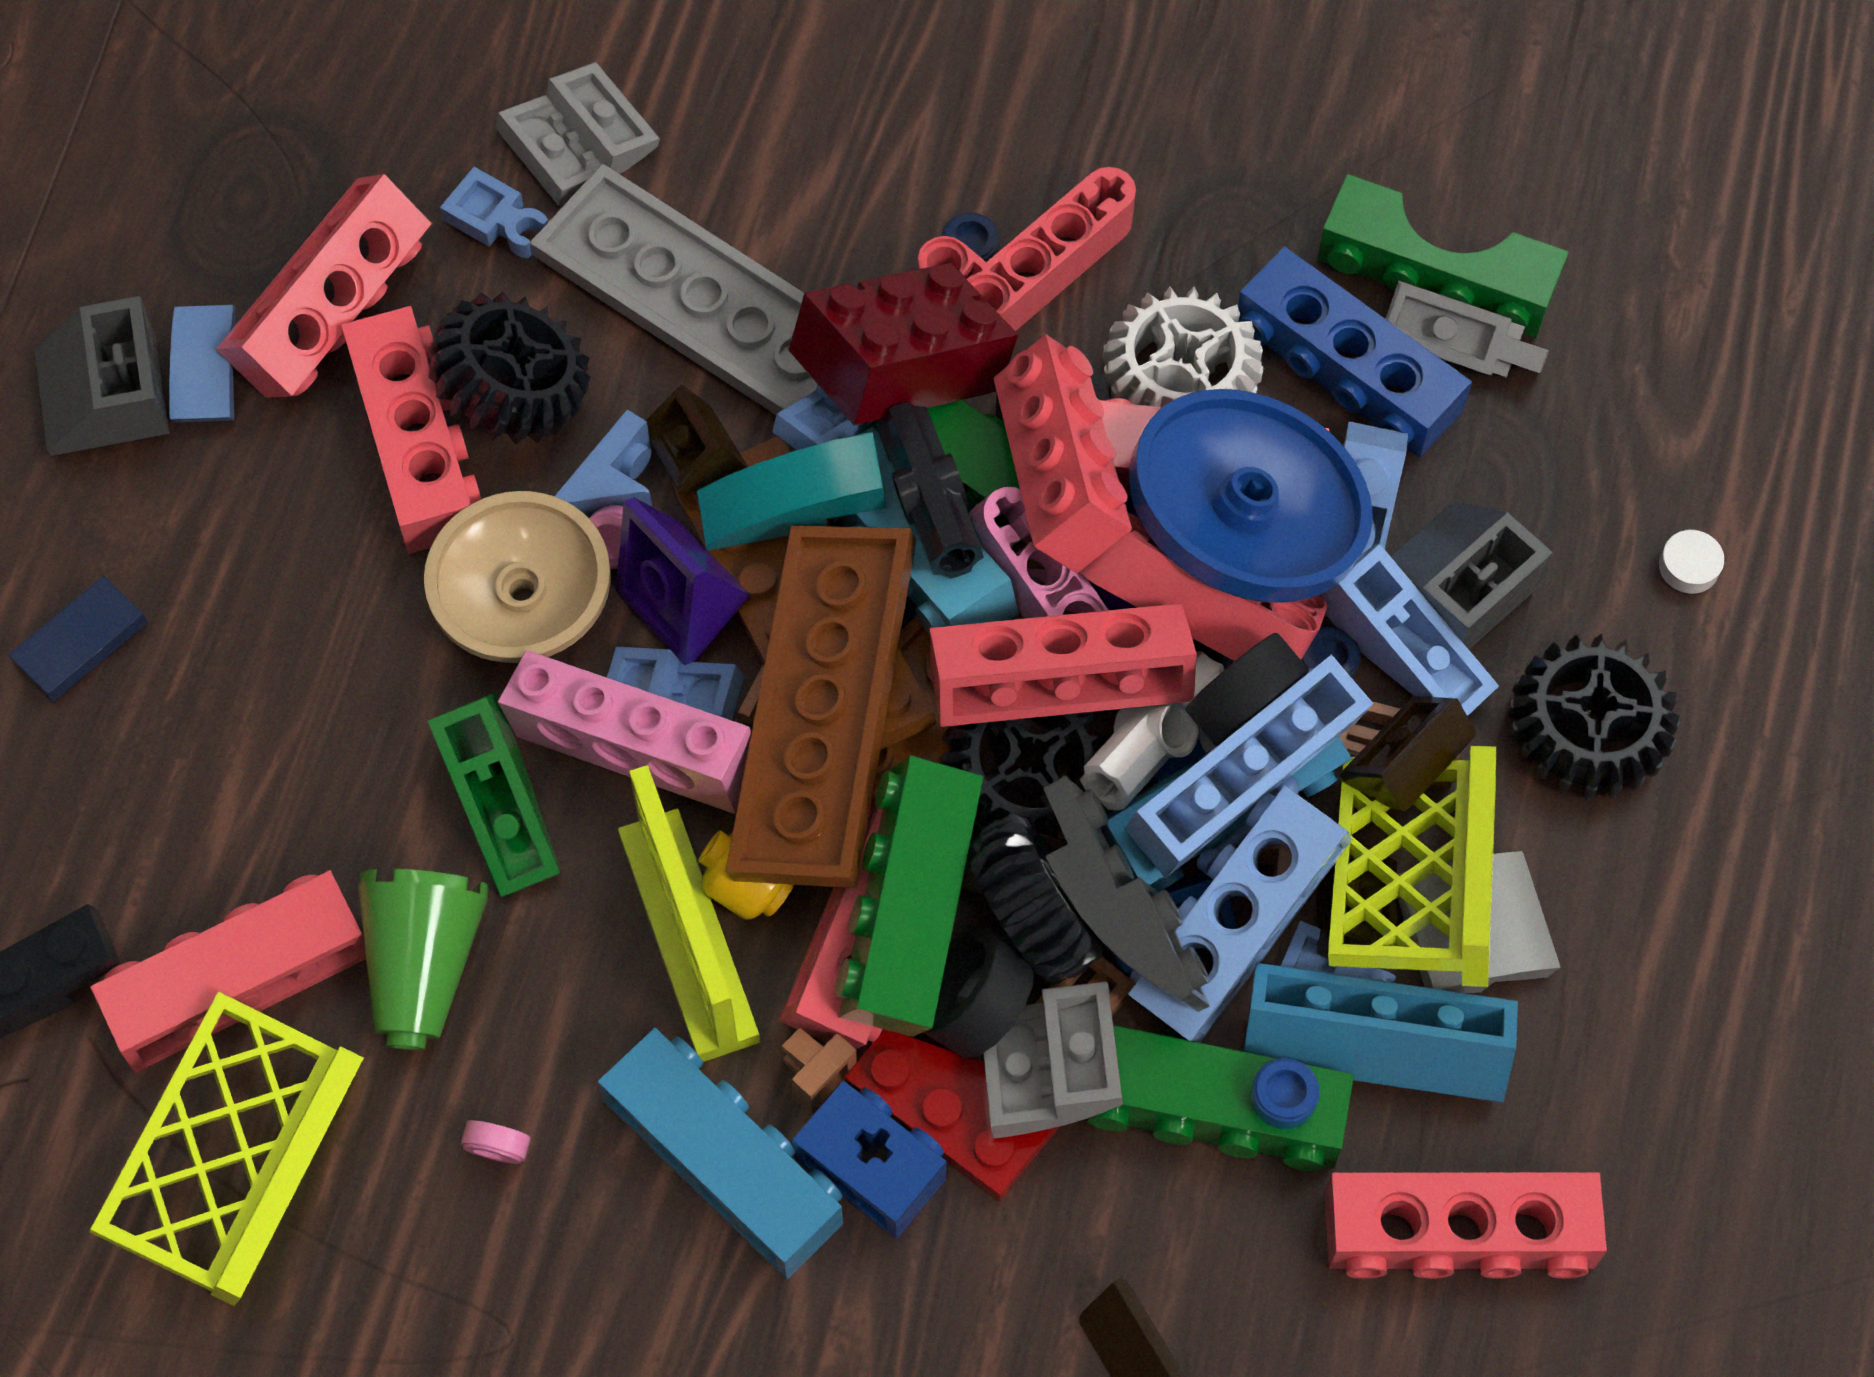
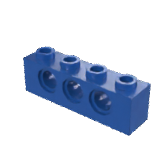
M1285 246L1240 291L1238 300L1239 322L1252 321L1255 330L1254 340L1261 341L1260 345L1268 346L1283 357L1297 375L1305 379H1313L1332 393L1336 402L1345 410L1351 413H1359L1378 428L1408 433L1407 449L1419 458L1463 412L1472 384L1471 380ZM1293 319H1304L1311 324H1299L1294 322ZM1348 352L1354 354L1358 358L1349 359L1339 355L1338 353ZM1395 386L1401 388L1405 392L1394 393L1387 390L1385 387Z

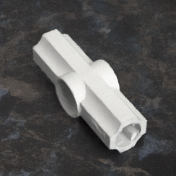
M1196 651L1194 697L1225 670L1221 663L1215 662L1204 652ZM1189 702L1120 709L1114 723V734L1084 766L1085 774L1080 778V781L1085 790L1092 789L1099 801L1108 810H1123L1169 758L1185 757L1191 753L1197 743L1199 728L1185 711Z

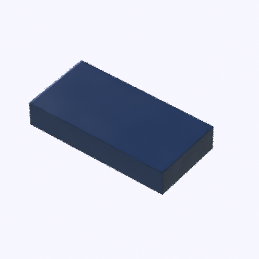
M103 575L8 655L13 664L54 703L148 622L144 614Z

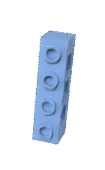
M1330 655L1141 807L1125 826V831L1161 874L1167 878L1254 807L1266 793H1271L1356 724L1370 709L1373 702L1337 660Z
M1285 785L1276 797L1269 792L1266 793L1253 808L1246 821V824L1252 829L1236 849L1229 844L1217 856L1207 873L1213 881L1200 899L1197 900L1190 896L1178 909L1183 925L1175 928V931L1184 950L1190 947L1193 949L1205 948L1210 950L1213 956V968L1208 975L1209 983L1201 986L1210 1007L1197 1012L1167 995L1135 970L1130 975V980L1136 984L1128 995L1189 1041L1202 1042L1255 971L1256 963H1261L1352 841L1346 829ZM1271 845H1283L1289 848L1292 854L1291 864L1287 871L1275 877L1261 874L1258 869V859L1262 851ZM1235 896L1250 899L1253 912L1249 922L1238 929L1223 927L1219 918L1223 903Z

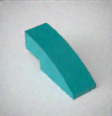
M873 432L799 449L747 467L697 490L707 551L786 537L790 534L791 526H827L826 519L887 508Z

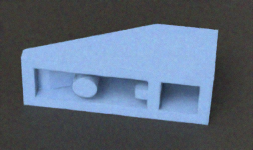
M1380 544L1362 553L1352 570L1341 582L1320 594L1327 603L1325 615L1335 627L1344 630L1357 642L1360 652L1412 695L1457 698L1468 716L1499 687L1496 681Z

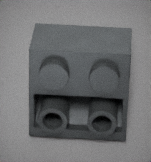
M140 296L79 307L34 349L46 445L50 456L170 434L155 332Z
M1453 501L1391 555V558L1464 645L1471 649L1541 586L1553 552L1508 512Z

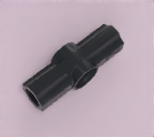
M910 402L893 406L888 409L885 417L877 422L887 459L894 471L891 473L892 480L908 525L914 524L933 575L942 574L951 579L971 572L973 566L983 559L984 556L980 538L966 508L968 501L955 461L951 453L945 455L926 406H915Z

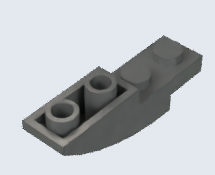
M1066 776L1044 787L1043 789L1068 843L1045 857L1061 888L1079 915L1098 938L1125 964L1167 995L1197 1012L1210 1007L1201 986L1209 983L1208 974L1196 951L1192 947L1184 950L1175 928L1183 925V921L1173 899L1165 889L1158 892L1141 877L1134 880L1132 870L1121 849L1117 845L1109 847L1100 828L1109 823L1108 818L1092 789L1085 792L1082 791Z

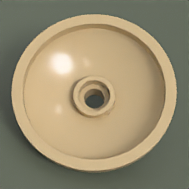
M513 491L495 494L472 503L461 510L442 528L434 540L428 553L424 572L426 598L436 623L445 635L460 648L473 655L503 663H519L526 650L549 657L565 650L578 641L600 616L608 598L611 581L607 548L593 522L572 504L555 496L532 491ZM528 589L533 592L530 598L523 601L513 598L514 594L519 590Z

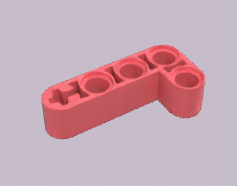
M1099 168L1083 179L987 262L960 240L954 237L941 236L934 237L922 246L918 255V269L952 263L981 294L979 301L988 302L1017 331L1129 233L1133 222L1136 195L1134 180L1128 173L1119 168ZM1060 238H1072L1076 241L1067 242L1060 240ZM1028 272L1033 273L1036 276L1024 277L1018 274Z
M1128 513L1132 530L1080 571L1086 579L1137 608L1182 603L1192 638L1233 661H1236L1248 650L1273 633H1278L1302 660L1318 633L1327 610V603L1321 595L1294 602H1262L1237 597L1213 588L1187 573L1165 555L1147 533L1140 519L1131 513Z

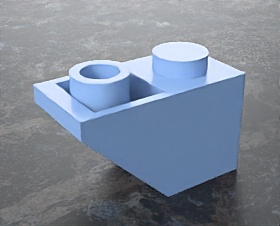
M1349 422L1343 446L1360 469L1367 484L1372 504L1371 533L1362 553L1378 544L1385 549L1407 451L1408 433Z

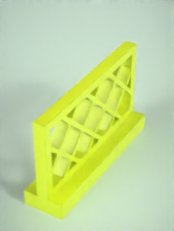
M1471 746L1470 761L1453 760L1435 781L1457 782L1456 790L1437 804L1423 793L1413 804L1423 813L1403 827L1385 813L1391 808L1376 800L1371 801L1360 791L1342 781L1338 824L1349 832L1352 841L1335 862L1328 949L1329 966L1462 972V986L1488 987L1496 794V747ZM1351 757V760L1343 764V770L1355 757ZM1354 807L1359 810L1355 814H1353ZM1453 811H1455V818L1450 815ZM1370 822H1373L1387 833L1389 837L1368 850L1352 835ZM1434 824H1437L1454 839L1433 852L1416 837ZM1403 847L1420 862L1399 876L1382 860ZM1350 855H1352V856L1355 858V860L1352 861L1351 863H1350ZM1452 859H1453V868L1447 864V863H1448L1449 861H1451ZM1369 870L1386 886L1364 900L1348 884ZM1435 873L1452 888L1433 902H1430L1415 890L1413 886L1430 874ZM1400 896L1418 912L1396 927L1379 910ZM1348 904L1352 910L1346 913V905ZM1451 909L1449 918L1444 913ZM1364 920L1383 935V937L1371 945L1344 944V934ZM1432 923L1449 938V948L1419 947L1410 937Z
M648 765L631 770L629 774L639 821L618 828L619 836L694 1051L701 1058L702 1062L758 1044L760 1043V1035L711 898L703 890V876L679 809L664 812Z
M218 991L92 1225L90 1233L211 1291L210 1295L235 1306L243 1295L364 1058L341 1046L338 1050L333 1049ZM222 1013L248 1025L255 1049L219 1060L211 1033ZM261 1032L278 1040V1042L265 1045ZM205 1046L210 1063L193 1068ZM294 1048L317 1059L307 1081L279 1089L268 1055ZM259 1058L270 1093L234 1104L223 1069ZM214 1073L224 1108L188 1119L180 1095L183 1085L188 1080ZM299 1094L288 1115L283 1099ZM273 1102L282 1128L279 1135L274 1141L248 1148L237 1113ZM172 1106H174L179 1122L161 1127ZM228 1117L239 1152L202 1163L191 1128ZM182 1131L193 1167L156 1179L148 1155L153 1141ZM269 1152L257 1175L252 1158ZM242 1161L251 1186L245 1200L217 1209L206 1173ZM142 1165L147 1182L129 1188L138 1169ZM197 1176L208 1212L171 1224L159 1188ZM150 1191L161 1228L135 1236L110 1224L122 1200ZM238 1212L226 1235L221 1217ZM211 1221L220 1248L208 1271L182 1259L174 1233ZM165 1236L169 1252L149 1243V1241Z

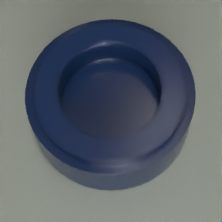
M959 214L950 219L943 228L942 236L954 237L960 240L985 262L999 252L1000 237L998 228L992 220L982 214Z
M1321 627L1301 661L1307 668L1314 669L1332 655L1349 676L1354 679L1360 663V649L1357 642L1344 630L1335 627Z

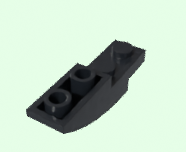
M86 904L0 951V1038L32 1025L75 1003L73 991L121 964L99 910Z

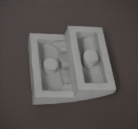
M596 62L550 78L546 95L498 112L495 127L558 206L567 203L602 164L621 174L657 148L660 140Z
M1523 851L1493 854L1488 987L1494 982L1548 978L1561 967ZM1452 860L1449 861L1447 864L1453 868ZM1435 873L1430 874L1413 886L1415 890L1430 902H1433L1452 888ZM1400 896L1397 897L1404 921L1418 912ZM1451 909L1444 913L1449 918ZM1432 923L1410 937L1419 947L1449 948V938ZM1420 970L1425 988L1459 993H1477L1487 988L1462 986V972Z
M1108 981L1042 989L1044 1003L1025 1005L1013 1027L995 1046L984 1052L993 1139L1067 1125L1101 1114L1123 1104Z

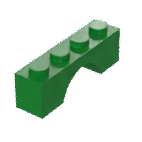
M1347 174L1324 225L1317 260L1329 264L1341 273L1358 274L1383 283L1393 291L1396 290L1398 282L1402 281L1511 318V322L1525 326L1524 334L1537 338L1558 286L1569 251L1512 232L1498 245L1484 251L1456 253L1443 250L1428 243L1411 227L1404 212L1401 192Z

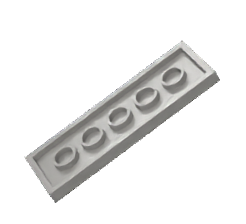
M602 164L529 242L531 253L534 257L776 415L816 391L818 384L788 351L804 292L605 164Z

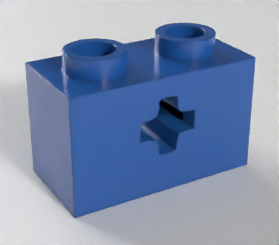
M842 1081L793 1138V1148L796 1152L794 1159L810 1172L814 1169L821 1171L838 1188L842 1198L897 1240L946 1181L947 1161L941 1157L944 1154V1150L936 1140L923 1130L914 1127L909 1132L890 1117L893 1114L891 1107L875 1092L866 1087H863L858 1092L845 1081ZM880 1147L885 1149V1163L876 1157L870 1159L867 1164L862 1161L863 1148L870 1153H875Z

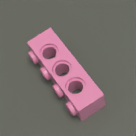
M528 650L525 651L498 701L516 737L630 777L629 771L648 765L655 786L736 814L752 734L749 726Z

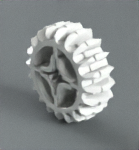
M1169 286L1167 291L1164 292L1162 301L1157 300L1147 292L1142 299L1141 308L1128 304L1123 312L1122 321H1114V325L1110 328L1109 341L1104 345L1103 361L1105 366L1103 377L1108 386L1111 387V399H1126L1135 405L1162 408L1181 396L1203 390L1232 389L1257 393V385L1261 382L1263 366H1261L1262 362H1260L1263 350L1260 345L1261 341L1253 339L1255 330L1252 321L1239 322L1240 312L1237 305L1223 310L1220 309L1221 300L1218 293H1215L1207 301L1198 299V293L1194 286L1187 293L1186 297H1177L1171 286ZM1155 342L1157 352L1150 355L1149 362L1139 366L1136 360L1137 355L1147 345ZM1226 361L1229 373L1219 383L1212 386L1208 381L1209 374L1215 372L1216 365Z

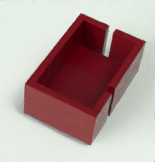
M946 263L859 281L857 288L850 284H844L804 293L788 351L853 425L883 419L888 413L889 408L905 402H910L915 406L930 408L997 392L993 378L1008 366L1018 334L988 302L979 301L981 294L952 263Z

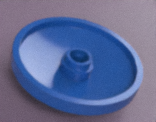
M1232 389L1203 390L1181 396L1166 404L1150 419L1131 456L1128 477L1130 494L1136 513L1147 533L1165 555L1180 568L1203 583L1225 593L1249 600L1278 603L1300 601L1323 594L1335 587L1352 570L1370 537L1372 528L1371 497L1364 477L1354 459L1345 447L1322 425L1298 409L1276 399L1253 392Z

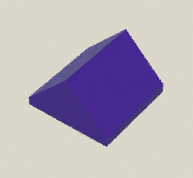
M635 497L623 502L616 592L684 665L692 663L701 655L751 595L680 521Z

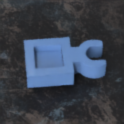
M476 167L471 169L440 206L443 221L489 247L500 235L507 239L510 250L523 258H529L532 253L530 240L521 236V233L527 230H534L539 233L548 223L547 217L541 211L533 208L521 209L523 201L520 192Z

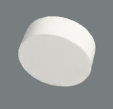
M1685 530L1674 534L1665 544L1659 559V569L1664 580L1674 589L1690 594L1704 592L1711 588L1717 581L1724 566V553L1719 543L1710 535L1697 530Z

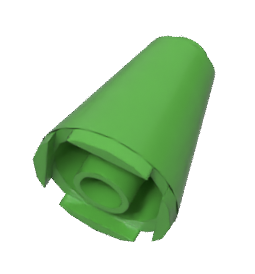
M377 869L365 870L359 874L358 893L374 1032L387 1035V1047L404 1050H425L426 1039H439L488 901V884L480 882L475 888L468 891V877L412 869H394L393 882H376Z

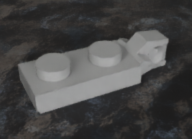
M1402 281L1398 282L1385 318L1437 357L1488 375L1495 373L1507 377L1511 364L1541 373L1549 352L1547 349L1521 341L1525 326L1511 322V318Z

